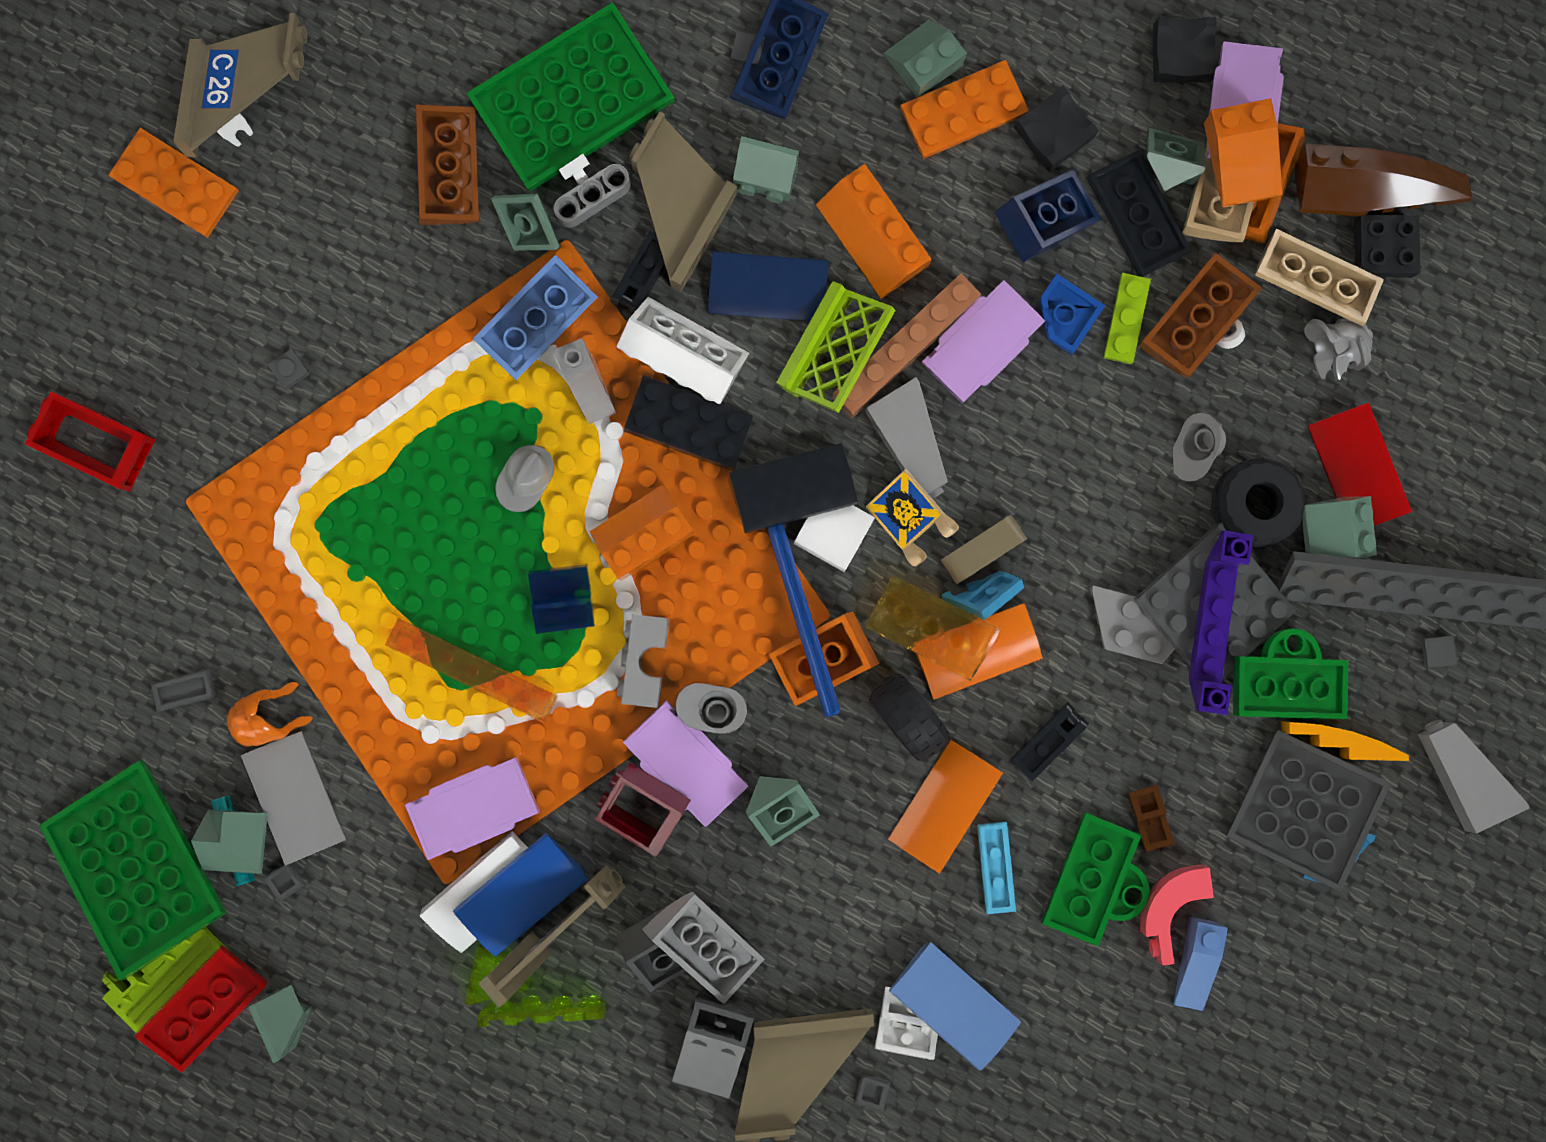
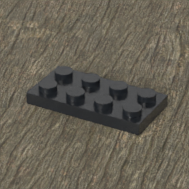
M643 375L623 432L734 471L753 416Z

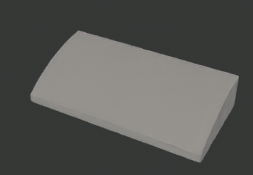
M302 731L241 755L264 813H268L267 822L285 866L346 840Z
M693 892L682 896L667 906L642 929L659 948L723 1004L727 1002L765 960Z

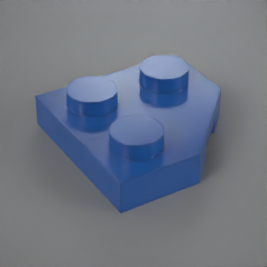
M1056 274L1039 299L1042 317L1045 320L1044 327L1047 340L1072 356L1105 305Z

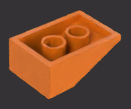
M1269 98L1211 110L1204 122L1222 208L1282 196L1278 126L1272 99Z
M853 611L843 614L816 629L833 687L880 664ZM801 638L769 653L795 706L818 695Z

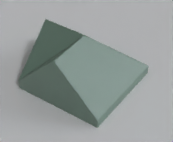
M1149 128L1147 133V159L1164 191L1182 182L1193 185L1206 168L1204 142Z
M538 194L500 195L491 198L514 251L557 250L560 247Z
M760 776L750 803L746 808L747 816L770 847L820 816L798 781L793 779Z
M209 809L191 840L201 868L210 871L261 874L268 813Z
M292 985L271 992L248 1007L273 1063L279 1061L297 1047L312 1007L298 1001Z

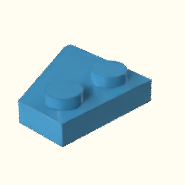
M998 571L984 579L966 584L968 591L955 596L948 591L942 594V598L947 606L985 621L1024 589L1021 578Z

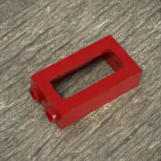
M50 391L48 397L40 405V413L35 423L27 431V439L24 444L118 489L130 492L156 439ZM70 415L128 442L129 444L117 468L108 466L59 443L55 436L63 419Z

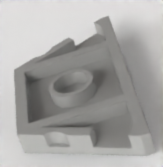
M1091 586L1090 591L1093 596L1103 649L1163 664L1175 648L1134 600L1135 596Z

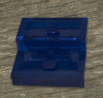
M588 564L529 571L528 578L533 602L531 607L536 634L595 626Z

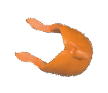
M291 682L284 685L281 689L273 691L268 689L259 690L237 701L227 714V726L232 737L243 746H259L267 742L283 739L296 727L309 724L313 717L301 716L283 728L278 729L256 715L259 701L289 695L297 688L299 683Z

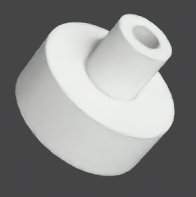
M1237 319L1217 344L1225 349L1238 346L1245 338V330L1242 323Z

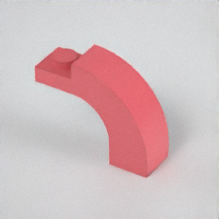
M1201 864L1176 869L1162 877L1150 890L1148 903L1140 915V932L1146 937L1153 936V939L1148 941L1151 957H1156V961L1162 966L1174 964L1170 925L1176 911L1187 902L1214 898L1209 867Z

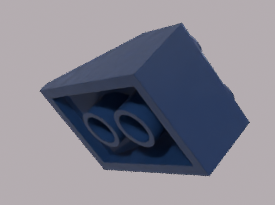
M1074 170L1014 196L994 212L1023 263L1102 220Z

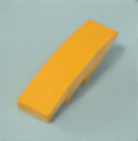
M1281 721V732L1286 734H1310V745L1340 747V758L1409 761L1408 754L1381 741L1352 731L1319 724Z

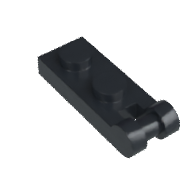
M650 231L610 300L611 303L618 307L622 305L627 308L628 313L632 315L646 300L665 268L658 239L654 232ZM629 288L637 291L634 299L626 295Z
M1069 702L1010 759L1030 781H1033L1089 725L1084 717H1078L1074 712L1075 708ZM1064 720L1072 726L1067 732L1060 726Z

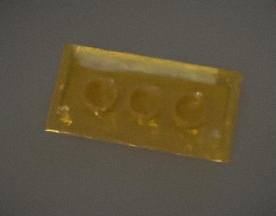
M894 575L891 576L865 626L867 629L969 681L972 680L1000 632L997 626Z

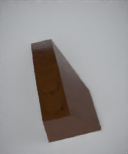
M1305 144L1295 164L1294 174L1299 212L1363 216L1373 210H1381L1382 213L1393 212L1396 207L1407 206L1408 209L1420 208L1422 204L1427 203L1439 206L1469 202L1472 199L1468 175L1425 159L1391 151L1363 147Z

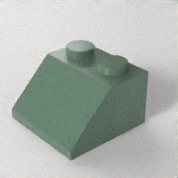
M927 20L885 51L883 55L917 98L924 95L963 66L967 52L948 29L931 20Z
M741 136L733 184L737 185V191L743 195L754 196L755 193L766 195V199L773 203H782L783 200L789 201L798 170L799 151Z
M1371 496L1340 497L1304 505L1302 524L1306 553L1358 559L1377 555Z

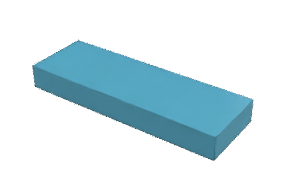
M1007 822L977 824L986 914L1016 912Z

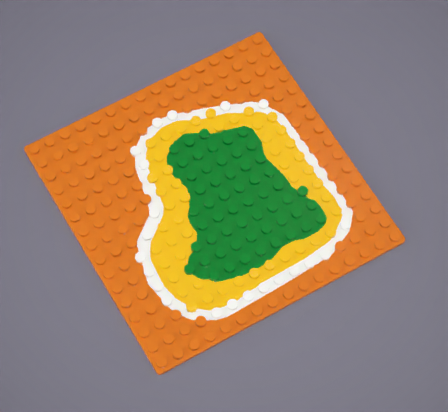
M568 240L561 242L557 250H549L202 487L186 500L187 506L425 857L426 855L405 804L429 795V790L483 766L490 765L495 767L518 757L540 812L516 822L513 829L455 853L450 850L429 859L428 862L445 884H449L458 878L508 833L513 831L517 836L634 755L623 741L657 708L621 704L622 697H617L619 679H624L626 669L621 667L623 649L628 650L629 638L624 637L626 620L632 619V614L670 619L666 648L653 647L645 651L641 658V666L646 674L663 678L659 706L667 700L675 709L678 694L686 686L694 683H704L730 688L771 659L769 653L800 638L768 530L766 528L747 534L744 533L729 485V472L731 471L623 432L643 375L668 385L670 383L663 373L654 371L648 364L627 356L624 351L617 348L627 322L617 307L610 302V297ZM556 255L598 298L515 380L473 338ZM579 339L584 340L594 357L617 413L592 424L588 423L564 378L554 353V349ZM527 445H536L544 448L553 459L554 473L541 498L534 507L523 512H514L506 509L496 496V483L510 456L517 449ZM664 484L695 534L620 581L601 554L589 531ZM796 565L816 628L829 619L830 613Z

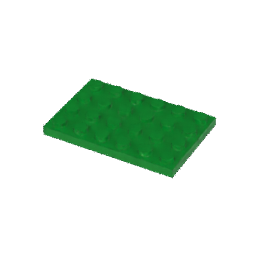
M613 2L466 93L529 192L560 174L559 169L580 155L589 156L675 102L673 94Z
M137 761L39 825L118 980L127 979L227 913L205 871L201 868L195 852L145 761Z

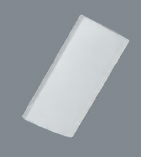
M511 831L423 907L420 917L440 937L462 953L477 939L456 917L453 910L528 847Z

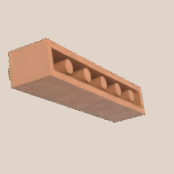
M962 273L867 361L841 408L851 419L980 298L981 293ZM837 388V389L833 392V394H832V399H833V400L836 399V397H837V395H838V393H839V388Z

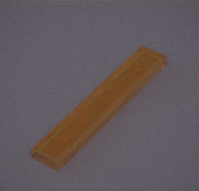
M399 618L385 643L386 646L543 723L546 722L558 698V695Z

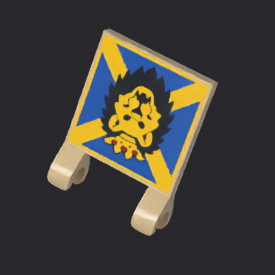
M907 469L900 473L866 506L903 550L906 559L914 567L922 563L927 558V555L913 542L935 523L939 532L946 538L953 535L959 529L958 524L942 511Z

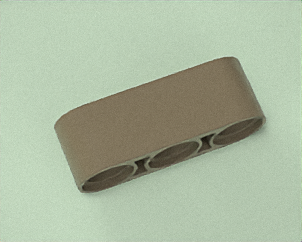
M1011 514L941 559V562L954 582L958 584L1024 542L1027 537Z

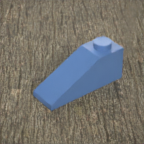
M1189 916L1173 1005L1200 1011L1204 1010L1223 957L1228 930L1226 926L1219 922Z

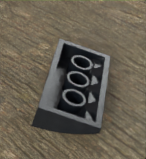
M842 443L729 472V485L745 534L858 504L853 479Z

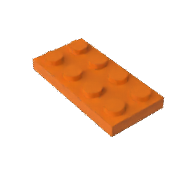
M1006 60L903 103L900 106L923 159L1016 120L1029 112Z
M139 128L108 175L206 238L209 237L239 192L233 185L190 158L185 157L182 153L142 128Z

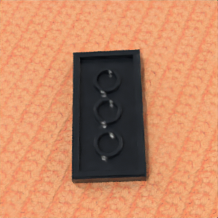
M1139 150L1086 177L1138 276L1144 277L1192 252Z

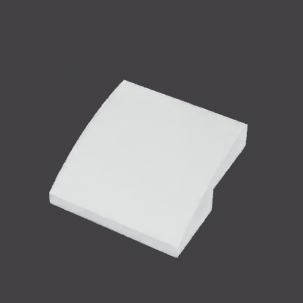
M854 505L807 518L793 544L845 572L875 517Z
M885 987L874 1049L934 1060L938 1034L890 993L889 989L891 987Z

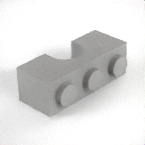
M632 614V619L626 620L624 637L629 638L628 650L623 649L621 657V667L626 668L624 679H619L617 697H622L621 704L659 707L663 678L646 674L641 666V658L645 651L650 648H666L670 619Z

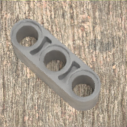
M620 164L609 165L559 197L554 204V213L558 222L567 228L575 227L624 196L631 187L627 169ZM614 176H622L624 178V182L619 186H613L609 183ZM591 191L600 193L599 198L594 202H589L585 199L586 195ZM566 207L576 209L574 215L569 218L561 216L562 210Z

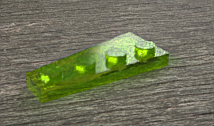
M529 996L523 997L522 1002H510L509 998L499 1008L492 1000L478 1014V1027H489V1020H501L504 1022V1026L517 1025V1022L525 1021L526 1018H531L535 1023H548L556 1020V1016H562V1021L604 1019L607 1013V1001H600L599 996H584L581 998L582 1001H570L568 996L552 997L550 1002H540V997Z

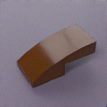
M1154 785L1128 793L1137 829L1141 835L1140 839L1144 852L1175 844L1165 816L1167 812L1158 786Z

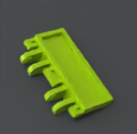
M205 927L142 968L141 971L144 975L137 971L128 977L127 980L131 983L129 987L122 980H118L114 973L106 971L102 976V982L110 990L102 999L136 1033L223 944Z

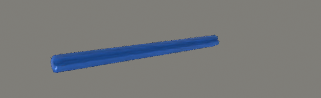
M781 524L767 528L823 713L826 717L839 714L840 706L784 526Z

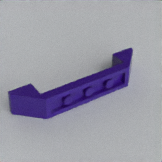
M1222 531L1205 561L1188 678L1196 711L1222 715L1228 714L1232 685L1221 683L1238 566L1249 565L1253 535Z

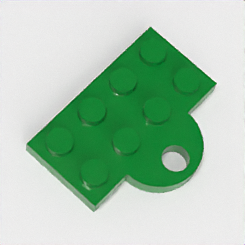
M1279 630L1273 633L1265 642L1262 657L1234 656L1233 716L1347 719L1349 660L1322 659L1319 644L1311 634L1304 630ZM1291 635L1297 641L1294 651H1290L1287 647V640Z
M1083 812L1041 923L1098 947L1109 919L1126 921L1139 915L1146 907L1150 894L1146 876L1137 866L1131 863L1141 835ZM1130 888H1137L1140 892L1139 900L1133 904L1127 903L1125 900L1126 891Z

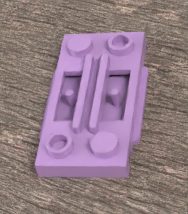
M1223 42L1219 66L1216 67L1214 73L1209 113L1213 109L1271 98L1278 126L1284 79L1283 74L1280 73L1281 65H1279L1282 57L1283 48ZM1209 145L1207 151V158H1211Z
M1003 280L987 297H980L939 338V345L921 364L963 404L981 385L987 386L1028 345V338L1045 320Z
M667 700L623 741L641 761L640 767L645 772L691 799L685 810L688 809L705 827L748 787V784L732 768V762L702 731L686 726L680 720L676 709Z
M518 757L495 767L490 765L483 766L429 790V795L405 804L427 860L450 850L455 853L509 831L515 827L516 822L540 812Z

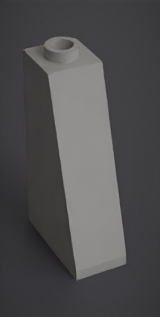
M579 339L554 349L564 378L588 423L592 424L617 414L596 361L584 340Z
M916 377L867 407L865 413L902 472L907 469L930 497L934 499L944 492L942 486L948 481L920 382Z
M1436 720L1424 726L1426 731L1418 734L1464 831L1477 834L1530 808L1523 797L1456 723Z

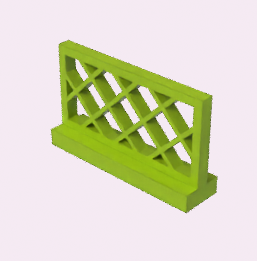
M832 281L776 383L787 393L797 398L800 396L839 413L896 310L890 305L847 290L842 284ZM851 301L858 302L860 310L846 315V310ZM877 310L883 311L879 321L869 324L868 314ZM862 317L864 327L851 333L849 323ZM844 326L846 335L832 341V335L835 330ZM867 334L868 341L865 346L855 350L853 340ZM848 343L850 353L837 358L835 348ZM829 351L832 361L818 366L821 355ZM852 360L854 366L851 372L841 376L839 366ZM834 368L836 379L823 384L821 373ZM816 378L817 387L808 391L802 390L808 379ZM838 386L839 393L834 402L828 401L825 391Z

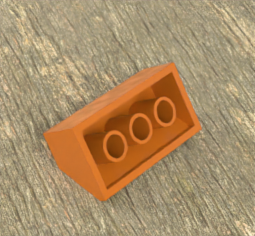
M866 164L841 179L816 204V207L880 299L929 267L931 257Z

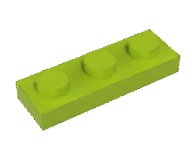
M1126 273L1121 274L1104 351V359L1133 364L1151 279Z

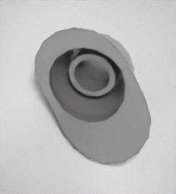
M1197 413L1187 418L1173 446L1174 474L1182 480L1188 482L1196 481L1205 476L1214 459L1225 448L1226 436L1222 429V424L1217 422L1211 415Z
M527 445L517 449L510 456L496 483V496L506 509L514 512H523L534 507L554 473V462L551 455L544 448L536 445Z
M694 683L686 686L678 694L676 700V712L680 720L686 726L700 731L718 734L731 733L744 723L747 715V707L743 697L737 691L727 687Z

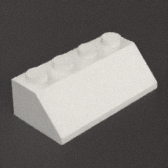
M647 297L629 318L617 344V348L624 351L627 356L639 359L648 364L654 371L666 374L675 379L679 385L689 387L700 393L706 400L714 401L718 404L722 402L749 355V352L650 297Z

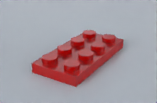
M221 945L140 1027L134 1037L182 1073L267 986L268 981Z

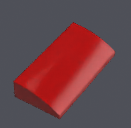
M1369 402L1308 425L1336 498L1371 496L1374 526L1412 512Z

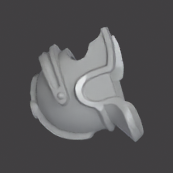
M1341 318L1335 324H1325L1321 320L1312 319L1305 326L1304 332L1309 341L1314 342L1315 345L1314 364L1321 379L1326 378L1327 372L1331 370V365H1333L1335 380H1339L1342 374L1347 371V368L1359 371L1371 362L1373 333L1366 325L1361 326L1346 318Z

